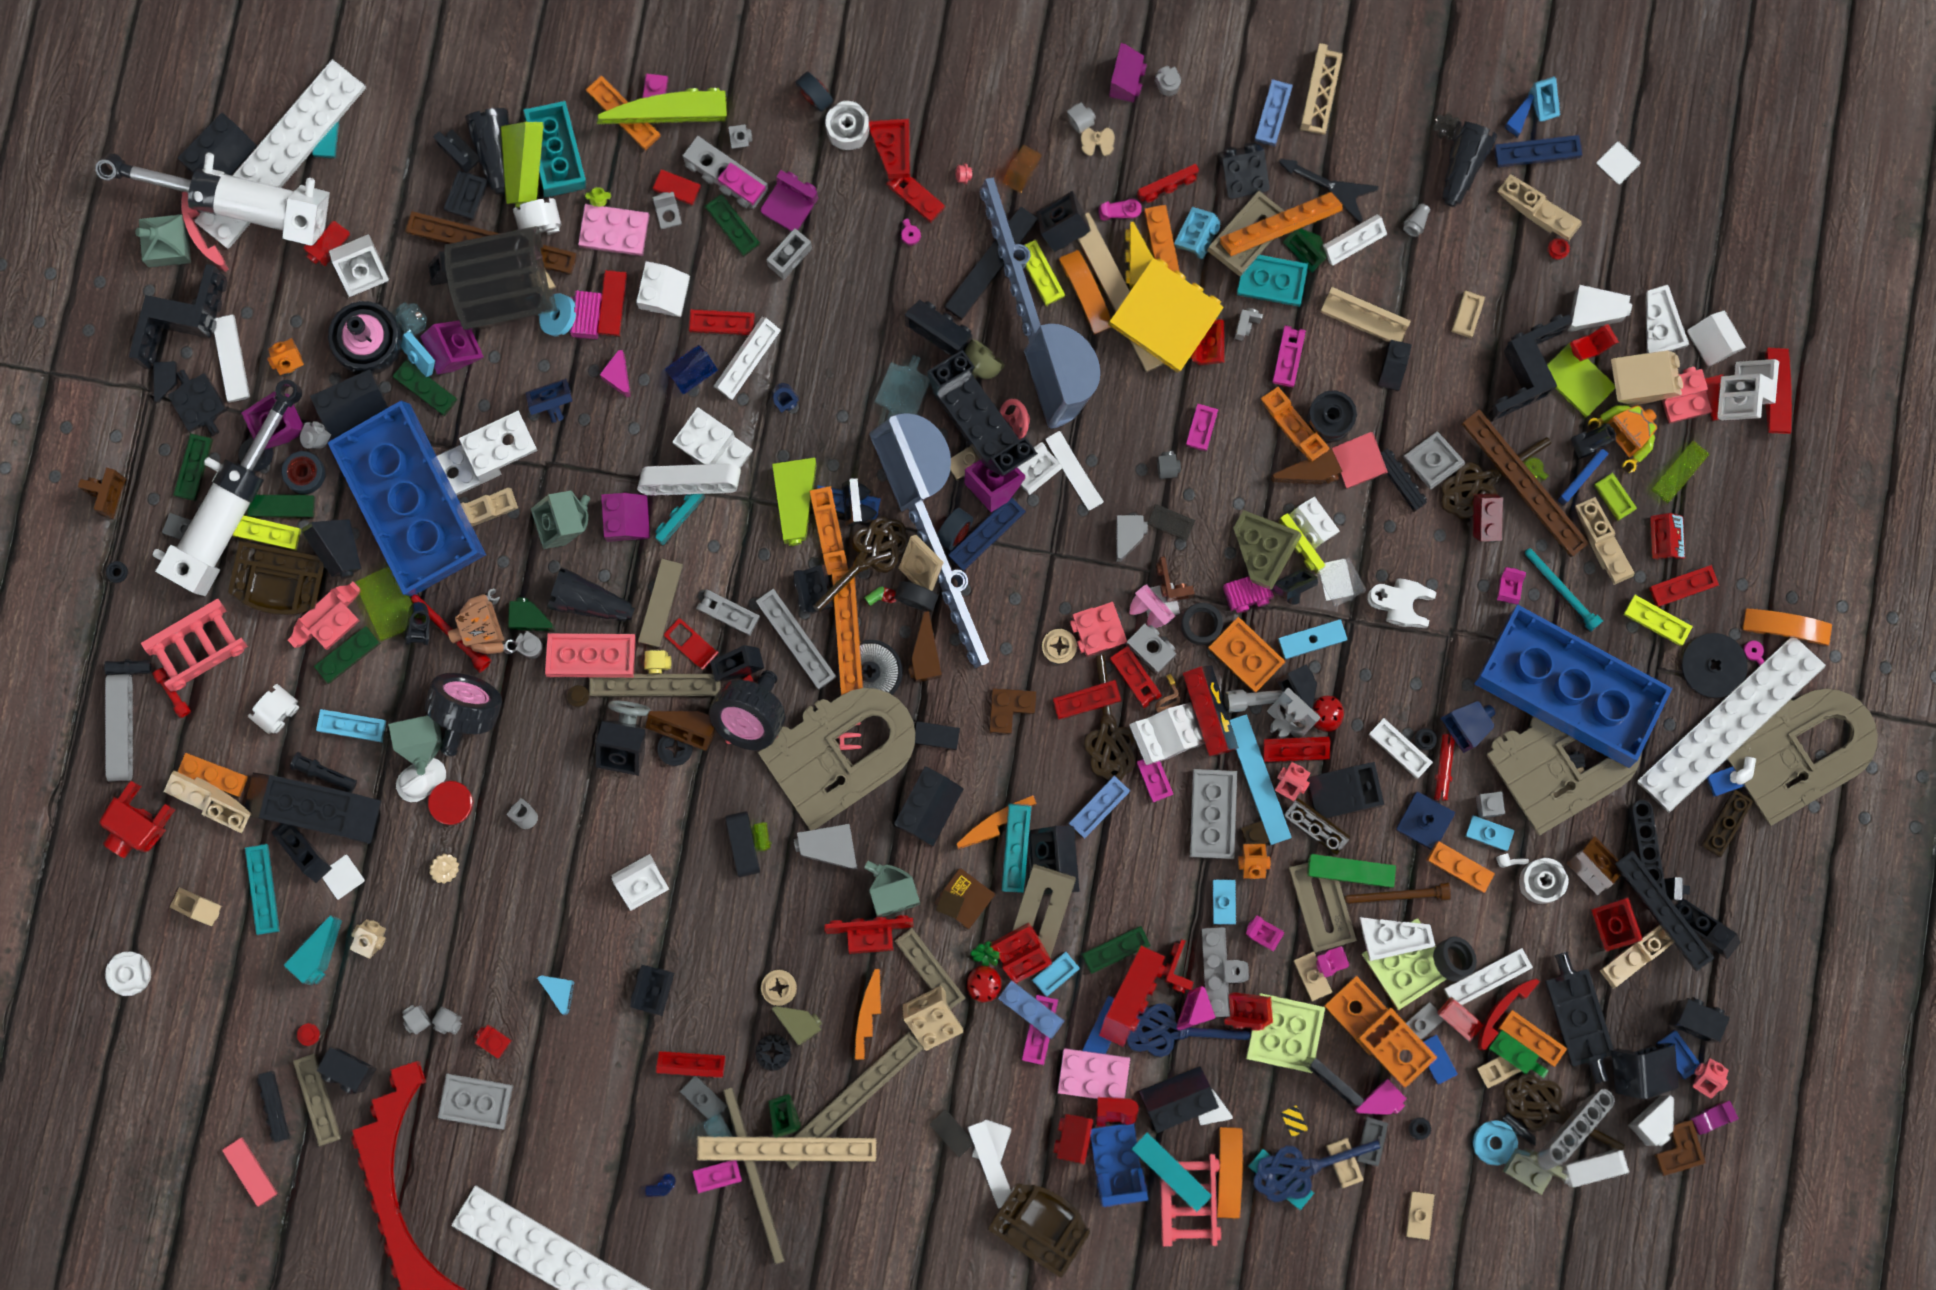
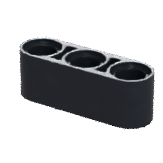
M744 811L726 815L738 877L760 873L748 812Z

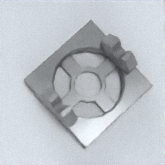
M1289 688L1267 710L1275 719L1271 724L1270 732L1273 733L1279 730L1278 739L1286 738L1289 733L1295 738H1302L1321 718ZM1280 705L1286 709L1285 715L1280 711ZM1293 722H1300L1304 727H1297Z

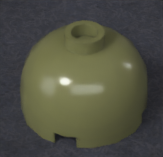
M972 338L963 350L975 366L972 372L974 378L991 379L1005 367V364L999 357L995 359L992 351L976 339Z

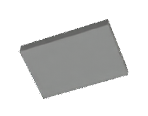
M446 1074L438 1118L505 1130L513 1085Z

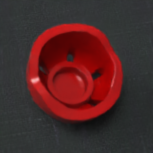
M1328 695L1314 700L1312 710L1321 718L1313 726L1325 732L1336 730L1344 718V709L1341 702L1337 698Z
M979 966L973 969L967 980L970 996L979 1002H990L996 999L1001 990V977L999 973L989 966Z

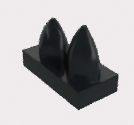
M848 479L842 483L846 526H854L873 518L877 511L870 506L860 504V501L865 499L871 493V490L865 485L858 483V479Z

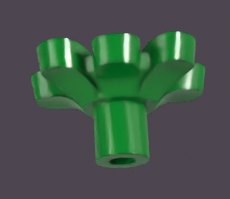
M989 941L985 942L984 945L978 944L976 949H972L970 953L974 956L973 959L976 962L982 960V966H989V962L993 966H996L998 963L999 952L993 951Z

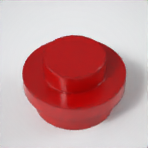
M1562 238L1553 239L1548 245L1549 255L1557 260L1565 258L1570 250L1568 242Z
M304 1024L299 1028L297 1038L301 1044L312 1046L318 1042L320 1031L314 1024Z

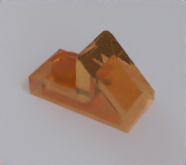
M1023 145L1017 157L1013 158L1003 184L1022 193L1042 154Z

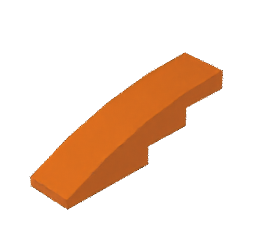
M1034 796L1013 803L1031 805V807L1036 806ZM1008 806L974 827L957 843L958 850L1000 836L998 827L1007 825Z
M880 969L874 970L861 1006L856 1033L855 1060L865 1059L864 1037H873L872 1015L881 1014Z

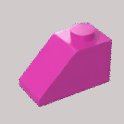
M1385 1079L1364 1099L1360 1106L1353 1110L1356 1113L1392 1114L1394 1112L1396 1115L1405 1107L1403 1102L1406 1098L1389 1079Z

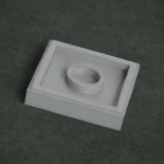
M1438 431L1403 456V459L1430 490L1465 465V461Z

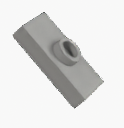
M1429 1002L1410 1018L1406 1024L1422 1040L1444 1019L1437 1014L1438 1011Z

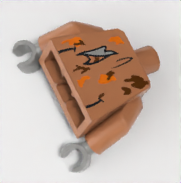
M490 589L487 595L482 594L468 599L461 608L460 614L455 617L458 628L448 631L452 643L462 640L466 647H470L475 652L485 654L502 653L503 651L506 654H512L516 651L515 649L510 650L507 647V644L515 643L514 640L510 639L502 644V641L505 640L493 605L498 603L500 597L494 599L490 596L496 593L495 589Z

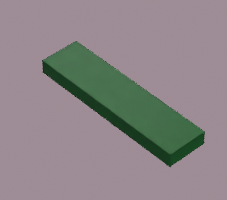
M1310 854L1307 877L1394 888L1396 865Z

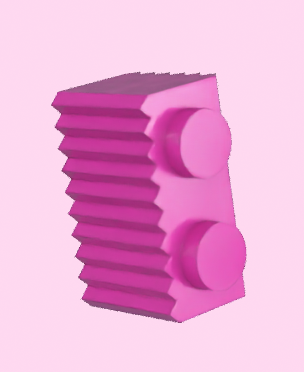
M575 291V296L571 298L575 302L574 312L576 313V318L573 326L570 328V333L572 337L598 339L602 295L595 292Z
M1250 576L1226 583L1223 586L1230 611L1236 610L1237 613L1249 610V606L1257 604L1258 607L1267 605L1274 596L1272 590L1252 583Z

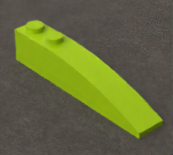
M696 88L686 89V92L660 94L638 99L598 114L597 124L725 121L727 117L725 91H720L719 88H709L707 91H698Z

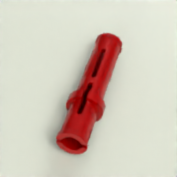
M1442 734L1438 774L1435 775L1437 783L1434 799L1438 801L1441 798V792V801H1448L1449 784L1453 778L1451 776L1455 740L1451 735L1448 744L1449 734Z

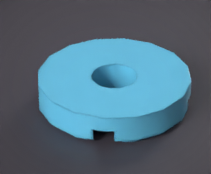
M558 293L553 294L544 302L540 311L539 321L545 333L557 337L560 334L564 335L573 326L576 318L574 307L576 306L571 297ZM560 311V315L558 319H556V315Z
M1493 1120L1485 1122L1477 1128L1473 1136V1148L1476 1155L1483 1162L1490 1165H1502L1508 1162L1515 1148H1518V1139L1511 1126L1504 1122ZM1494 1136L1501 1140V1146L1496 1150L1490 1146V1139Z

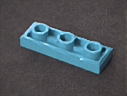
M1340 619L1281 637L1278 641L1286 660L1347 641V636ZM1309 637H1314L1316 643H1311Z

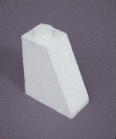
M1579 285L1575 291L1570 315L1573 323L1567 331L1573 332L1622 322L1631 312L1630 296Z
M1611 1150L1562 1165V1173L1568 1176L1563 1181L1565 1184L1568 1183L1569 1187H1576L1629 1173L1622 1150Z

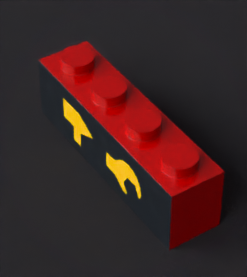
M1200 666L1184 672L1183 676L1209 756L1221 755L1238 749V743L1213 666Z

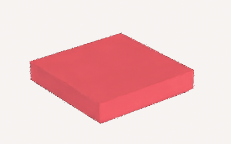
M1373 432L1332 448L1343 471L1341 475L1346 488H1351L1388 473Z

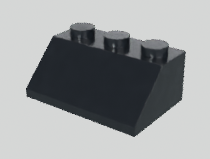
M221 112L178 159L184 167L194 174L198 167L204 168L205 154L212 153L214 155L213 170L232 175L258 146L232 120Z
M918 300L906 312L905 326L950 356L964 350L973 338L972 331L965 325L961 324L959 326L954 323V319L947 313L941 314L936 311V307L929 301L924 303Z
M370 369L310 396L327 432L331 434L330 438L332 440L389 408L375 375Z
M925 766L894 826L934 846L964 788Z
M1051 826L1029 830L1027 851L1028 881L1035 864L1076 877L1072 893L1080 892L1074 826ZM1045 888L1042 896L1052 895L1053 890Z
M1201 1066L1139 1091L1155 1133L1219 1108Z

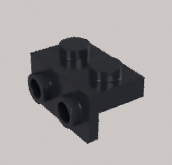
M826 565L793 571V582L799 596L798 604L803 613H817L818 611L814 609L813 605L831 588ZM832 599L821 611L835 607L834 600Z
M642 964L637 973V982L631 995L630 1007L663 1016L675 973Z

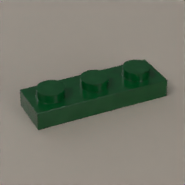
M407 360L393 375L394 379L444 417L458 400L430 377H425L418 368Z
M365 626L314 667L323 679L330 684L381 643L370 629Z

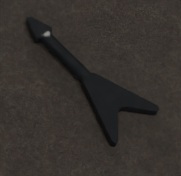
M1279 160V163L1289 174L1294 172L1332 192L1358 223H1361L1363 218L1356 198L1376 192L1379 189L1375 185L1330 181L1297 165L1296 160Z

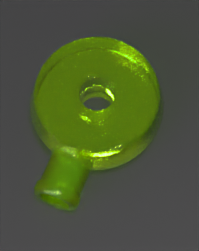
M1529 458L1525 461L1524 464L1535 477L1540 476L1543 480H1546L1549 475L1543 471L1544 465L1540 459Z

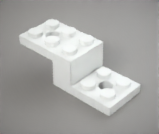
M516 411L460 437L461 445L438 455L437 458L446 476L450 468H457L459 470L457 477L449 478L447 476L457 496L502 475L499 470L500 468L538 450L520 412ZM510 434L514 436V441L511 445L503 444L502 440L505 435Z

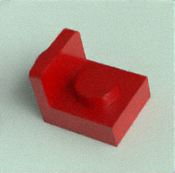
M487 1025L486 1028L482 1026L475 1035V1038H477L475 1044L488 1051L497 1059H500L512 1042L511 1039L491 1025Z

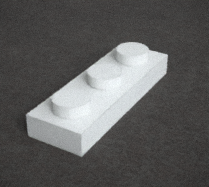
M1377 214L1324 244L1323 247L1329 263L1335 265L1387 235L1382 218Z
M1384 718L1369 733V736L1416 779L1433 763Z

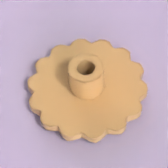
M451 854L438 855L436 859L432 860L430 865L431 870L429 873L432 875V879L444 884L447 881L451 882L452 878H455L456 873L459 871L457 859L452 857Z

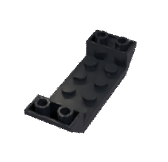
M961 350L928 370L927 374L935 398L985 467L1003 477L1035 457L1038 453L1026 437L1019 440L972 375L975 366L964 351Z
M253 772L244 807L251 813L250 817L274 821L371 844L382 801L350 792Z

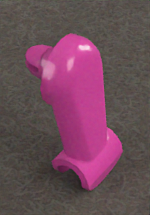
M1135 199L1111 204L1107 201L1099 206L1098 213L1102 221H1107L1111 218L1132 219L1141 213L1142 207Z

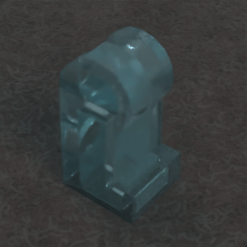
M721 1113L703 1122L704 1129L709 1137H733Z

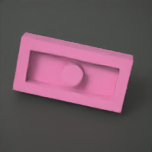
M1147 584L1135 593L1136 596L1133 598L1130 606L1131 615L1141 614L1148 609L1151 610L1147 619L1148 627L1150 625L1154 628L1161 627L1169 623L1176 616Z

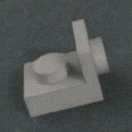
M1251 308L1242 309L1234 339L1243 341L1245 335L1249 336L1252 326L1250 322L1260 324L1263 314H1259V311Z

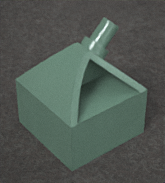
M183 215L139 219V228L136 229L135 234L140 237L142 261L147 267L191 263L189 233Z
M572 491L548 494L531 508L543 549L567 545L585 531L588 524L587 505L590 501L589 496L583 495L579 501Z
M429 716L390 723L389 730L393 750L414 764L418 775H424L426 772L425 768L443 745L440 725Z
M870 861L866 863L864 868L874 873L873 876L877 877L870 888V893L878 917H884L920 905L911 875L894 866L876 865Z

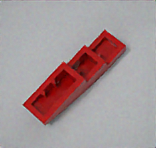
M1767 348L1765 352L1766 360L1776 359L1779 361L1776 402L1766 404L1769 433L1790 434L1792 389L1789 349Z

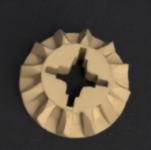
M1055 629L1044 637L1042 650L1049 661L1057 664L1065 663L1074 657L1077 650V642L1069 631ZM1059 638H1061L1062 645L1069 647L1062 649L1060 655H1058L1056 648L1050 647L1056 645Z
M772 971L762 981V995L770 1004L777 1006L785 1005L796 994L795 979L786 971ZM777 978L781 985L789 986L782 990V997H780L777 991L769 990L776 986Z

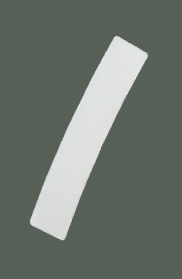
M1058 431L1046 438V442L1056 459L1061 463L1062 469L1088 510H1092L1102 504V498L1082 469L1062 433Z
M983 1121L968 1127L997 1207L1001 1208L1011 1190L987 1126Z

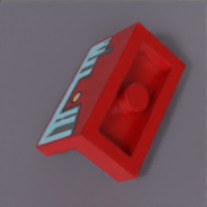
M1672 513L1650 516L1652 559L1685 558L1683 516Z

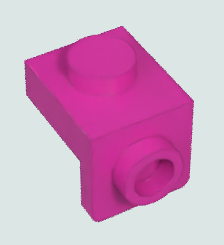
M1505 567L1499 581L1497 600L1516 605L1519 604L1526 572Z
M1257 915L1255 919L1249 922L1246 935L1251 940L1274 952L1284 932Z
M1342 946L1322 952L1317 956L1316 965L1324 977L1331 976L1337 971L1349 967Z

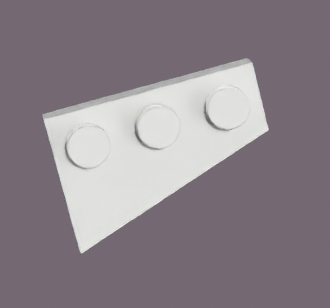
M1668 285L1646 292L1647 353L1666 350L1674 351L1689 345Z
M1359 918L1369 961L1435 947L1429 924Z

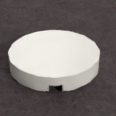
M122 952L115 955L107 965L105 979L108 986L117 994L133 996L141 993L148 986L151 979V968L148 961L142 955L135 952Z

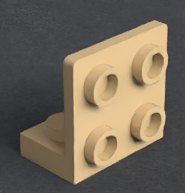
M942 986L903 1004L904 1021L924 1047V1050H929L963 1033V1027L946 1003V992Z

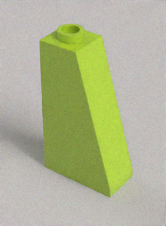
M522 122L501 126L506 203L515 204L516 208H520L521 204L537 200L543 122Z
M815 458L772 464L784 544L789 543V546H797L802 544L801 541H806L812 502L809 490L814 488L817 467Z

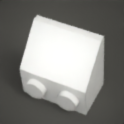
M369 234L329 251L332 263L349 297L389 281Z
M646 261L637 298L639 309L681 317L690 275L666 265Z
M1671 1095L1659 1096L1628 1125L1646 1145L1657 1146L1659 1144L1662 1146L1670 1139L1669 1134L1673 1131L1674 1098Z

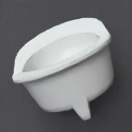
M433 758L425 768L426 772L424 775H418L414 764H412L398 776L396 789L404 800L409 802L423 800L430 795L438 784L445 781L446 770L438 759Z

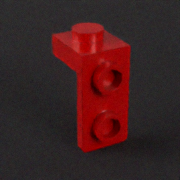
M332 221L314 245L306 244L303 247L307 253L306 257L314 264L319 262L325 267L331 260L329 251L342 246L350 236V232L337 222Z
M1606 324L1589 336L1574 340L1569 344L1573 355L1579 361H1583L1602 354L1619 343L1609 324Z
M1183 939L1179 943H1174L1171 955L1174 956L1172 963L1166 964L1163 975L1166 976L1165 982L1173 985L1172 989L1185 993V990L1190 991L1194 982L1173 974L1186 942Z

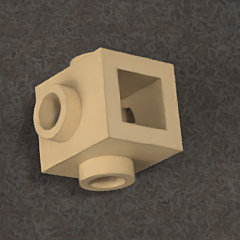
M366 919L361 925L355 927L352 933L354 940L350 950L370 959L378 949L380 950L386 940L383 937L386 928L380 926L376 921Z

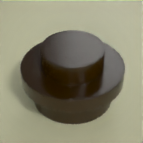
M581 685L573 686L567 694L569 703L575 707L586 705L590 697L588 690Z

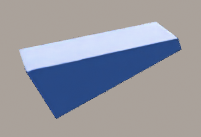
M1530 94L1504 127L1517 138L1521 133L1534 96Z

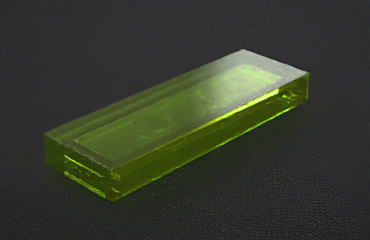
M1692 441L1651 490L1665 502L1669 503L1709 456V453L1695 441Z

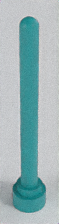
M1532 549L1525 550V555L1583 617V622L1586 624L1585 627L1589 632H1592L1603 622L1598 614H1591Z

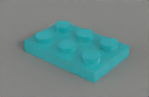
M1259 255L1240 277L1237 295L1300 307L1308 264Z

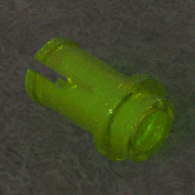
M767 822L753 825L756 836L755 847H757L758 851L771 849L770 845H772V842L769 841Z

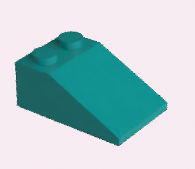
M330 915L284 964L303 984H318L325 977L324 972L328 969L342 923L339 918Z

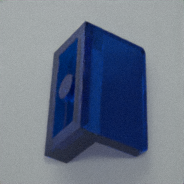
M698 345L665 368V371L684 395L718 371L707 352Z

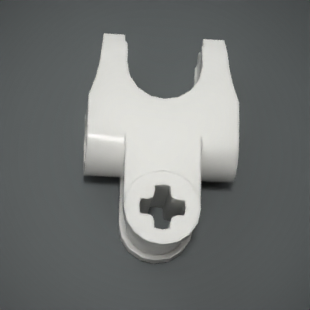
M1397 578L1394 587L1385 584L1375 585L1368 592L1367 600L1372 607L1388 611L1386 621L1402 627L1427 628L1429 620L1418 616L1414 612L1413 602L1415 599L1433 600L1435 599L1436 592L1422 586L1418 582ZM1378 592H1381V596L1384 597L1380 601L1376 595Z

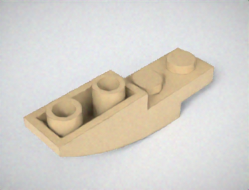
M1511 174L1498 190V193L1513 207L1549 233L1555 232L1569 241L1581 226L1579 219L1549 202L1544 194Z
M1596 497L1576 505L1575 508L1588 541L1602 569H1606L1613 584L1615 585L1633 577L1635 573L1614 537L1615 532Z
M173 771L164 790L165 793L203 810L202 815L240 833L244 831L251 815L234 798L198 777L193 780L179 772Z
M1660 924L1642 937L1643 941L1630 945L1600 970L1612 988L1619 986L1637 970L1673 944V941Z

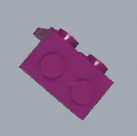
M780 170L776 177L777 185L762 206L761 213L792 232L794 229L799 230L817 202L818 193L812 184L808 182L804 184L797 180L798 177L792 172L787 171L785 173Z

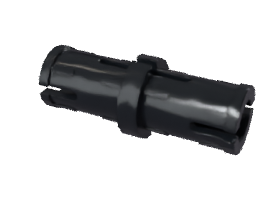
M125 659V661H105L104 670L105 675L129 674L130 676L131 674H151L152 666L151 660L131 661V659Z

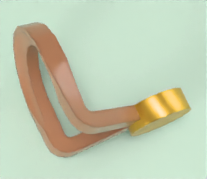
M1171 674L1166 675V678L1174 694L1157 702L1155 709L1158 713L1168 708L1179 706L1181 703ZM1174 698L1177 699V701L1167 706L1160 707L1163 703H1165L1168 700Z

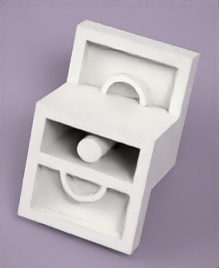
M1771 359L1736 362L1734 376H1721L1718 419L1761 418L1762 404L1776 402L1779 361Z
M698 407L673 440V444L689 454L697 465L733 464L741 468L753 452V449L735 438L732 430Z
M1191 702L1168 708L1147 719L1139 720L1129 725L1146 765L1170 759L1188 749L1205 744Z

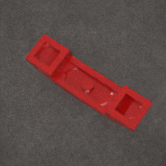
M1532 979L1519 984L1508 991L1494 1005L1486 1017L1479 1035L1478 1048L1480 1050H1485L1497 1036L1498 1032L1492 1026L1517 995L1521 999H1526L1540 982L1538 979Z

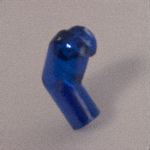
M666 1173L658 1185H646V1197L667 1196L676 1184L673 1174Z

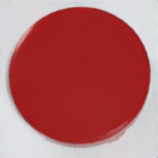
M445 781L438 784L432 790L428 799L431 815L438 822L445 825H458L465 821L471 814L474 799L469 789L456 781Z

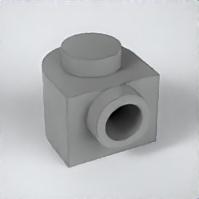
M1169 66L1161 68L1157 72L1158 75H1156L1155 82L1162 94L1172 96L1178 92L1181 78L1175 67L1171 69Z
M1082 103L1074 105L1067 111L1070 124L1079 134L1094 125L1095 115L1090 108L1086 109Z
M746 125L729 127L732 149L749 147L748 142H753L751 129H746Z
M319 422L305 423L300 433V442L305 448L321 449L326 446L331 434Z
M526 631L525 635L521 633L515 641V645H517L515 650L529 659L538 658L543 652L542 642L528 631Z
M522 798L506 814L513 823L522 829L533 827L538 820L536 811Z
M411 1005L402 1012L404 1015L402 1017L405 1020L403 1024L409 1033L414 1032L418 1034L432 1024L422 1006L415 1008Z
M440 1006L432 1023L435 1024V1030L443 1034L450 1032L455 1035L461 1027L462 1023L460 1020L462 1017Z

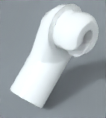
M1745 757L1743 769L1738 772L1733 771L1730 774L1731 782L1741 785L1751 780L1754 775L1756 759Z

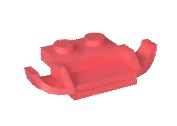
M352 582L351 584L331 589L316 604L314 610H309L297 620L293 634L288 639L294 648H298L315 637L326 650L333 646L360 621L347 607L359 595L360 588Z

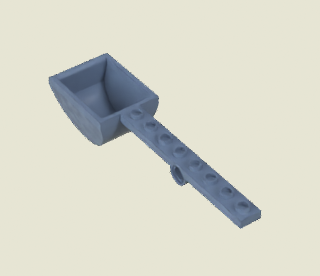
M994 178L985 179L980 188V196L985 201L986 215L992 223V234L997 239L999 245L998 253L1003 258L1005 264L1004 272L1006 277H1009L1011 283L1010 291L1016 299L1017 313L1023 321V332L1029 340L1024 353L1048 427L1051 429L1057 428L1073 420L1097 389L1100 381L1099 361L1091 345L1078 332L1059 324L1040 325L1023 272L1030 259V251L1024 245H1015ZM1014 256L1018 257L1021 261L1016 260Z
M907 413L892 416L872 430L870 437L901 512L909 509V518L912 523H915L918 530L917 536L944 562L936 582L942 588L943 600L949 605L951 619L959 629L960 641L966 646L968 651L967 658L974 668L989 663V660L960 592L967 587L968 578L961 570L951 571L923 503L925 499L937 493L949 477L951 468L949 447L939 429L927 419ZM951 578L957 580V587L952 585Z

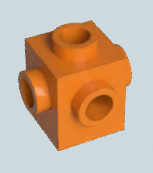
M292 338L284 342H277L268 348L270 357L267 358L272 369H277L279 375L291 373L296 368L304 365L302 356Z
M1243 844V854L1238 857V868L1243 870L1244 879L1266 878V869H1270V856H1267L1265 844Z

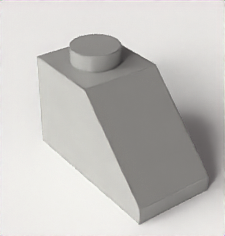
M1117 515L1116 562H1121L1143 540L1144 535H1147L1148 526L1147 522H1143V515Z

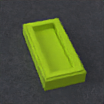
M1613 473L1594 485L1617 521L1637 509Z

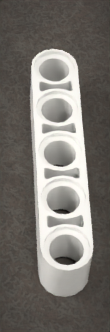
M733 464L644 467L641 470L637 489L645 495L733 493L737 490L741 469Z

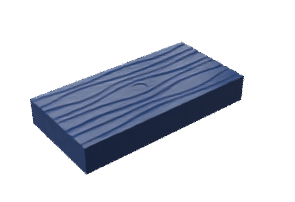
M399 401L328 442L403 595L412 596L418 594L486 555L411 404Z
M1518 604L1507 618L1474 683L1628 768L1638 761L1673 689Z

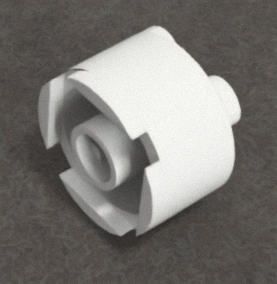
M843 101L829 110L826 116V129L831 144L843 150H853L862 147L869 135L868 115L859 104L852 101Z
M544 199L521 204L520 210L516 207L513 209L521 236L530 240L538 238V233L547 231V234H554L560 231L561 221L555 199H549L550 203H544Z
M278 684L273 686L276 689L272 693L268 691L252 709L255 714L248 715V718L268 734H277L285 725L282 721L288 716L292 717L299 709V706L296 705L298 701Z
M1550 858L1538 859L1526 865L1522 870L1519 878L1520 890L1528 900L1534 903H1550L1559 899L1566 892L1568 876L1558 861ZM1545 877V881L1548 884L1542 885L1540 878Z

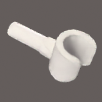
M1508 853L1496 857L1501 868L1529 863L1528 859L1510 860Z

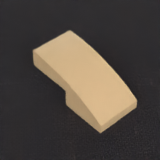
M1501 1056L1477 1068L1487 1088L1521 1071Z

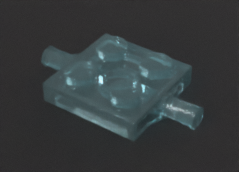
M913 355L909 366H899L891 362L875 400L876 404L884 406L890 411L886 420L898 414L917 415L930 384L929 377L920 374L916 370L921 358L917 357L916 359V356Z

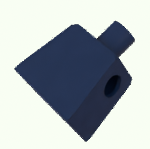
M1476 701L1443 716L1441 720L1461 751L1465 753L1476 747L1494 728V723L1490 718L1495 716V710L1491 705L1483 707L1480 702Z

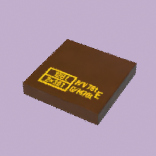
M961 868L944 889L965 898L955 920L967 929L972 927L995 896V893ZM944 890L934 902L935 905L938 906Z

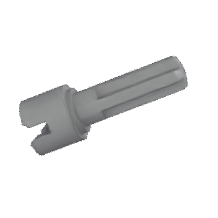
M1244 690L1225 691L1224 703L1226 709H1228L1227 713L1245 711L1248 706L1275 703L1283 694V691L1275 690L1257 693H1246Z

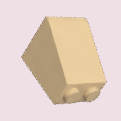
M1666 350L1611 359L1617 400L1633 407L1682 395L1683 381L1678 374L1680 362L1675 353Z

